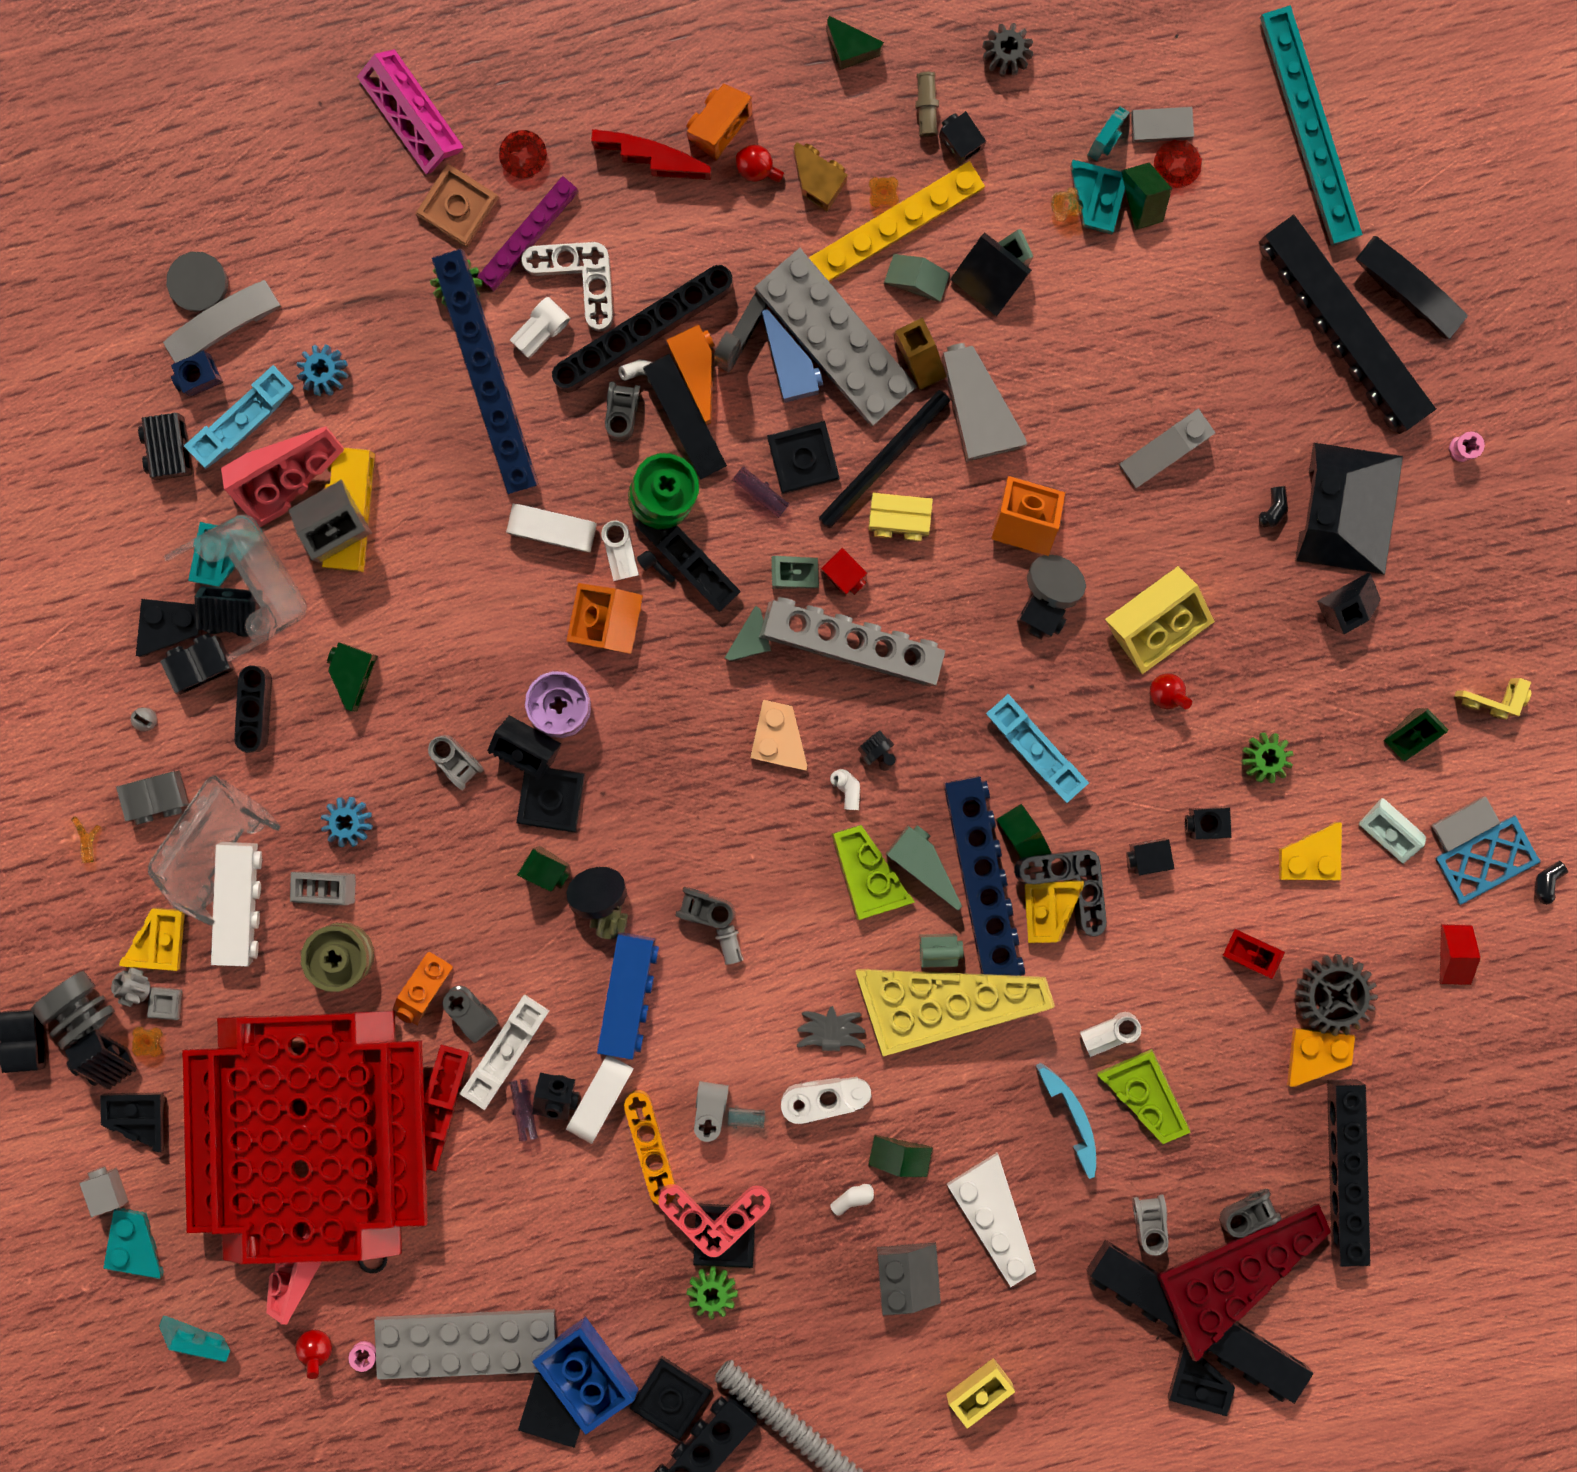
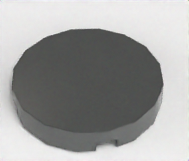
M191 251L180 255L171 264L167 273L166 286L170 297L180 307L190 312L202 313L224 299L228 291V277L223 266L216 258L204 252Z
M1058 555L1038 557L1030 566L1026 577L1028 587L1034 596L1040 601L1043 598L1053 608L1067 609L1075 606L1083 597L1086 589L1085 578L1079 568L1070 560Z

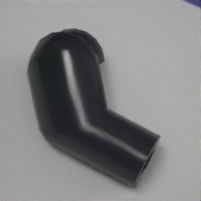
M1286 486L1271 488L1272 506L1267 512L1259 514V523L1262 527L1270 526L1274 528L1287 515Z

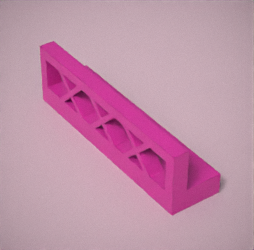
M393 49L374 54L357 78L424 173H432L444 158L457 155L464 147L396 50ZM374 70L379 76L380 87H376L369 77ZM389 95H393L397 101V112L393 111L389 105ZM406 119L410 120L414 125L415 136H411L408 132ZM424 144L428 145L434 154L430 161L424 155Z

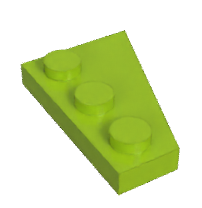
M862 825L831 834L857 920L915 903Z
M1152 1049L1097 1072L1101 1080L1108 1084L1119 1099L1126 1103L1138 1116V1119L1162 1144L1191 1133Z

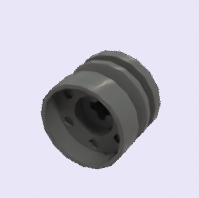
M84 970L59 984L30 1008L42 1025L54 1020L58 1021L59 1024L50 1033L52 1038L64 1032L67 1033L57 1043L61 1050L72 1046L94 1029L98 1031L115 1012L111 1005L106 1006L100 1011L96 1010L106 1000L103 995L89 1001L87 996L95 989L96 985Z

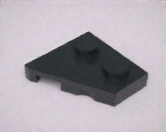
M141 599L136 656L145 657L152 652L163 648L166 649L184 640L200 636L202 630L196 629L195 604Z
M164 1092L104 1093L100 1095L101 1126L112 1131H119L124 1137L134 1142L140 1141L152 1147V1150L155 1152L165 1150Z
M1183 1342L1167 1396L1169 1401L1227 1416L1235 1390L1234 1385L1203 1357L1197 1362L1193 1361L1186 1343Z

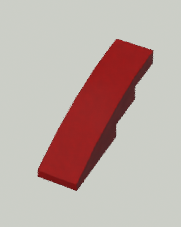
M592 129L591 142L594 149L620 150L623 163L650 164V171L653 177L711 180L712 178L710 166L682 151L653 140L626 133Z
M442 1044L440 1045L424 1097L426 1170L436 1173L470 1054L468 1051Z

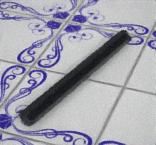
M938 390L820 515L819 520L824 526L831 528L950 402V398L943 391Z

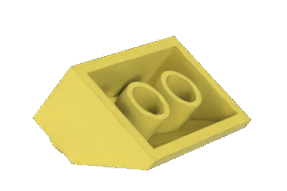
M1178 566L1105 619L1115 639L1141 674H1144L1215 622L1198 585Z

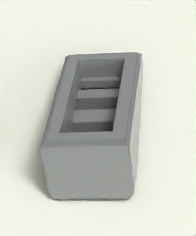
M291 872L290 902L344 906L353 904L355 902L356 876L351 873ZM303 879H307V896L303 895ZM315 880H318V896H315ZM328 881H331V896H327Z

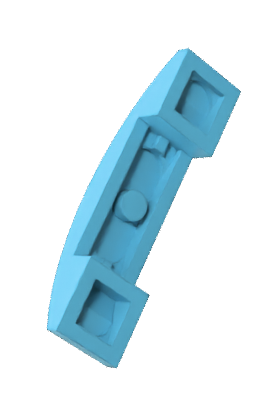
M274 365L252 383L251 386L253 388L209 428L205 426L184 445L205 469L233 450L254 432L295 388Z
M1009 694L986 713L1007 740L1066 803L1089 784L1084 776L1059 752Z
M1037 1064L1036 1068L1050 1096L1053 1097L1062 1093L1083 1139V1142L1074 1145L1073 1148L1086 1175L1091 1179L1095 1177L1096 1148L1088 1118L1078 1099L1065 1082L1044 1064Z

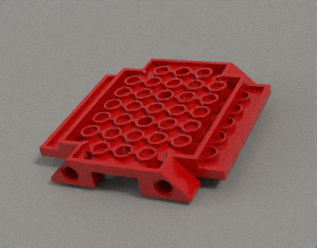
M395 1010L292 1016L218 1017V1048L182 1050L186 1233L212 1232V1234H222L223 1260L239 1264L363 1261L401 1255V1227L425 1226L428 1224L422 1040L396 1041ZM296 1037L301 1038L305 1042V1051L301 1055L294 1053L291 1047L292 1041ZM296 1099H302L307 1104V1111L303 1116L297 1115L293 1110V1104ZM298 1160L306 1162L309 1167L306 1177H300L295 1172V1164ZM299 1222H304L310 1227V1236L307 1239L299 1237L296 1232Z

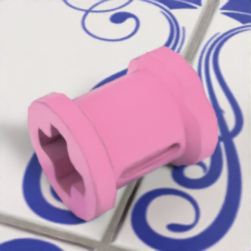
M1466 432L1454 438L1449 445L1451 457L1456 461L1464 462L1480 456L1484 451V440L1476 432ZM1466 441L1468 442L1467 447L1471 449V451L1467 453L1465 452L1466 446L1462 444Z

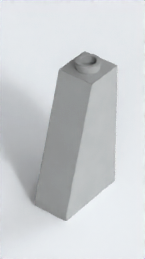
M964 343L947 347L948 352H943L941 358L947 375L946 379L966 462L1025 448L1027 445L1026 438L973 346L965 347Z

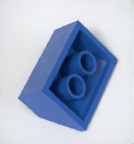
M584 1317L564 1331L532 1361L585 1435L632 1403L639 1389L587 1317Z

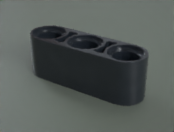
M246 666L241 670L238 677L234 741L237 748L246 753L260 752L268 743L272 676L269 670L261 666ZM254 671H257L261 675V683L254 688L249 682V677ZM252 701L259 705V713L254 718L247 711V707ZM250 731L257 735V743L254 747L248 746L245 740L247 733Z

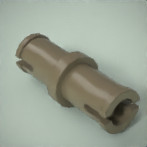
M935 72L916 74L918 100L915 101V109L919 111V136L921 137L938 135L936 108H939V100L936 99Z

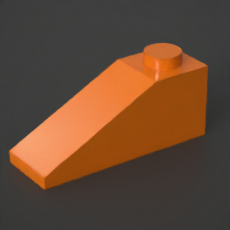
M698 324L666 341L706 425H709L712 419L713 355L710 348L715 347L709 331L702 332Z

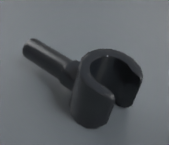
M645 551L637 557L645 571L653 566L670 584L676 579L658 562L652 552Z

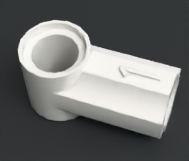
M550 297L544 298L530 314L531 318L510 339L528 359L550 337H555L570 321V317Z
M620 521L606 523L602 529V539L605 544L613 581L638 576L639 573L628 527ZM613 526H620L624 531V537L618 543H613L608 538V531Z
M1121 1012L1110 1020L1081 1031L1080 1034L1090 1057L1123 1043L1136 1041L1141 1035V1025L1132 1013ZM1123 1021H1132L1135 1026L1131 1033L1122 1034L1119 1032V1025Z

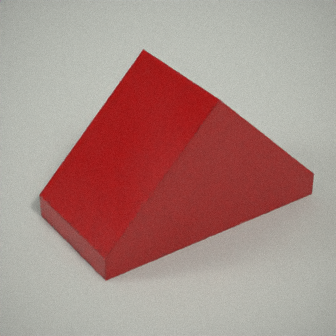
M1441 924L1440 984L1471 985L1481 960L1473 926Z
M1235 929L1222 956L1273 979L1285 952Z

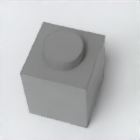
M104 1166L87 1173L88 1178L79 1183L91 1217L118 1209L128 1202L117 1168L107 1171Z

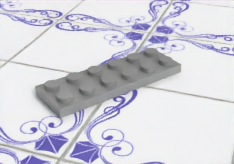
M798 248L753 288L870 426L877 423L917 387L801 248Z
M555 1309L376 1317L374 1325L377 1380L540 1373L532 1361L556 1339Z

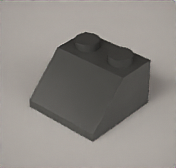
M936 1242L877 1247L882 1315L915 1313L941 1303Z

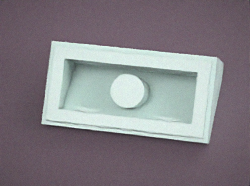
M1384 798L1380 799L1359 822V825L1402 864L1425 846L1426 836Z

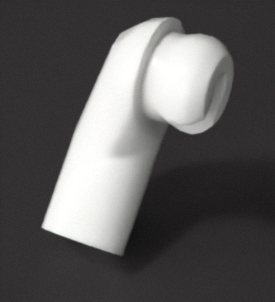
M639 359L619 367V375L624 381L639 375H646L643 367L652 362Z
M838 769L831 774L830 781L845 794L844 809L859 810V781L847 770Z
M869 1184L851 1187L831 1203V1209L836 1215L841 1216L850 1207L868 1205L874 1199V1189Z

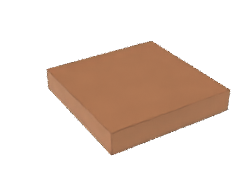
M447 163L415 214L468 248L499 199V196Z

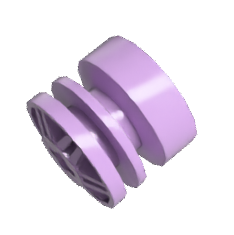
M552 671L539 676L531 683L526 693L525 709L528 718L540 732L550 737L566 738L575 735L585 727L590 717L591 701L586 688L576 677L566 672ZM556 699H561L564 704H567V707L562 709L561 714H558L555 709H551L552 705H556Z

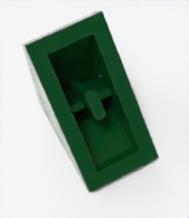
M831 16L828 17L826 31L840 70L880 57L883 51V41Z
M1150 162L1121 170L1135 230L1163 222L1172 191L1170 185Z
M1415 708L1383 741L1405 762L1445 735L1448 729L1428 708Z
M1022 804L996 818L1019 858L1052 853L1041 830Z
M874 1135L868 1165L898 1177H927L933 1147Z

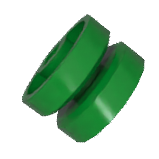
M658 453L646 458L638 466L628 490V504L633 515L644 525L654 529H669L679 525L689 515L699 493V478L694 468L684 458L672 453Z

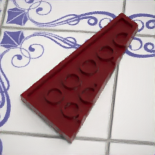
M1319 1204L1308 1206L1282 1218L1274 1225L1257 1230L1246 1237L1232 1240L1156 1274L1193 1361L1197 1362L1213 1343H1217L1236 1321L1242 1319L1272 1290L1271 1287L1281 1278H1284L1304 1256L1306 1257L1331 1233Z

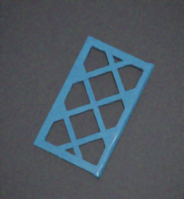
M1515 815L1451 851H1446L1435 857L1460 905L1541 862ZM1512 824L1516 831L1514 841L1510 842L1498 838L1500 830ZM1483 839L1491 840L1486 857L1470 853L1472 845ZM1496 842L1512 846L1507 863L1492 859ZM1517 849L1525 850L1531 859L1519 867L1513 866ZM1457 853L1463 855L1458 872L1450 870L1445 862L1446 859ZM1469 857L1484 861L1479 878L1464 874ZM1490 863L1505 867L1502 876L1491 882L1485 880ZM1462 878L1478 882L1476 890L1464 896L1460 890Z

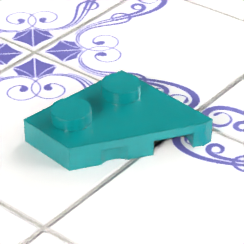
M1073 159L1070 168L1083 227L1112 235L1125 190L1122 172Z
M163 1315L159 1328L168 1350L224 1362L227 1361L230 1349L222 1335L201 1330Z

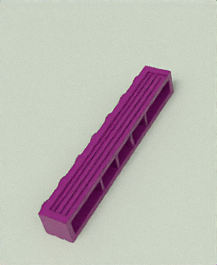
M562 176L478 274V278L491 290L495 291L521 261L524 251L538 241L578 194L577 188Z

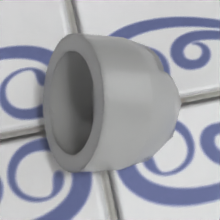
M145 707L136 709L130 718L132 726L138 731H150L157 723L156 713L152 709ZM137 715L149 721L147 725L136 719Z

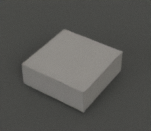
M151 987L147 1018L180 1019L182 989Z

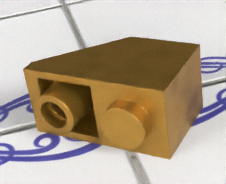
M796 142L794 145V159L802 196L828 212L845 186L848 174L845 173V168L834 160L828 162L819 156L820 152L812 145L805 143L803 146Z
M923 317L895 330L894 339L919 390L947 378L937 346Z

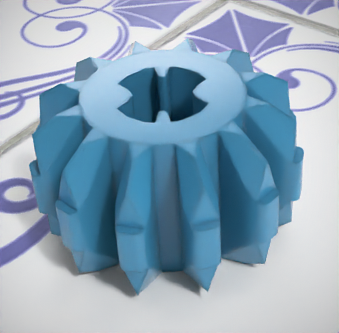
M325 344L322 351H320L317 345H313V355L304 351L302 356L307 359L306 362H297L296 366L305 370L300 372L297 378L300 381H305L303 388L307 391L313 389L316 396H321L323 390H325L327 395L331 396L333 395V385L340 390L343 388V385L338 381L339 378L348 379L349 375L344 371H340L346 368L348 363L345 360H339L342 355L339 350L331 353V347ZM324 366L328 368L327 373L322 372L321 375L317 373L318 368L321 369Z
M339 797L336 799L337 807L332 803L326 806L331 815L323 814L321 819L329 821V825L323 826L321 829L323 832L332 831L328 837L329 842H333L339 837V847H345L347 840L351 847L358 845L357 837L363 841L368 838L362 829L371 830L373 828L372 824L365 823V819L371 818L372 813L367 812L363 814L361 812L366 807L365 802H361L355 807V797H349L347 803L343 797ZM351 816L353 821L349 823H353V826L344 828L341 823L345 821H342L341 818Z

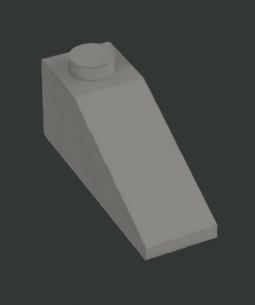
M1198 408L1121 462L1119 466L1136 489L1214 435L1215 431Z

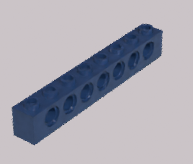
M458 249L432 257L507 493L511 494L537 486L539 482L465 251Z
M974 776L944 782L943 785L981 974L1025 975L1022 957L1017 958L1015 946L1019 945L1017 929L1011 928L1009 917L1014 916L1010 898L1005 899L1003 887H1008L1006 873L1004 869L999 870L997 858L1002 857L999 840H993L991 831L992 828H996L993 810L987 811L985 799L990 798L987 781L982 782L981 776ZM968 800H974L978 804V812L972 817L965 816L962 810L964 803ZM979 829L984 833V841L978 846H972L968 840L969 834L973 830ZM980 859H987L990 863V870L985 875H978L974 870L975 863ZM988 888L994 889L996 893L994 902L983 904L980 900L982 891ZM992 918H998L1002 922L1000 931L995 934L988 933L986 930V924ZM1000 947L1005 948L1008 952L1006 960L1001 963L994 962L992 959L993 951Z

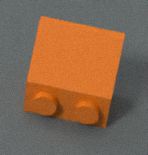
M724 83L719 90L714 88L709 93L704 102L706 107L700 114L696 112L686 125L688 128V140L716 161L753 114L752 97Z
M1008 476L995 518L991 539L1006 545L1023 548L1033 553L1049 556L1059 530L1065 492Z
M578 583L566 641L631 654L643 595L615 588Z

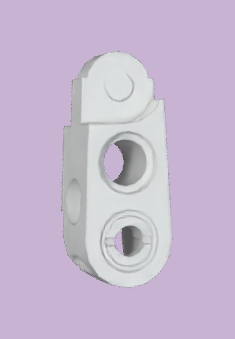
M858 1077L832 1078L794 1084L784 1092L781 1099V1110L784 1117L794 1124L813 1122L864 1108L863 1106L871 1098V1089L865 1080L858 1079ZM826 1091H831L837 1096L836 1101L831 1105H825L820 1101V1096ZM796 1100H801L805 1106L802 1109L795 1110L793 1104Z

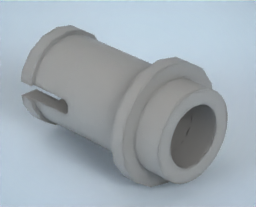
M734 925L718 928L716 930L718 935L715 938L720 941L725 965L744 960L736 936L739 932L735 930Z

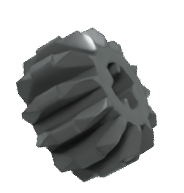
M1015 23L1011 24L1009 30H1006L1004 24H999L998 32L990 30L988 32L989 40L983 42L982 48L987 51L983 54V60L992 61L989 66L990 71L995 70L997 67L1001 68L999 72L1001 77L1005 75L1007 69H1009L1013 76L1017 75L1018 67L1025 70L1028 66L1027 60L1033 57V51L1028 49L1032 46L1033 40L1029 38L1024 39L1027 33L1026 29H1022L1017 33L1015 31ZM1006 45L1012 47L1010 54L1004 53Z

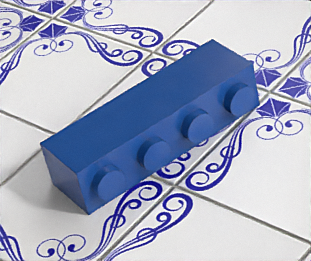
M619 932L597 1054L633 1060L635 1052L641 1053L644 1035L638 1034L640 1022L646 1023L649 1005H644L645 993L651 994L654 976L649 975L650 964H656L659 946H654L655 938Z

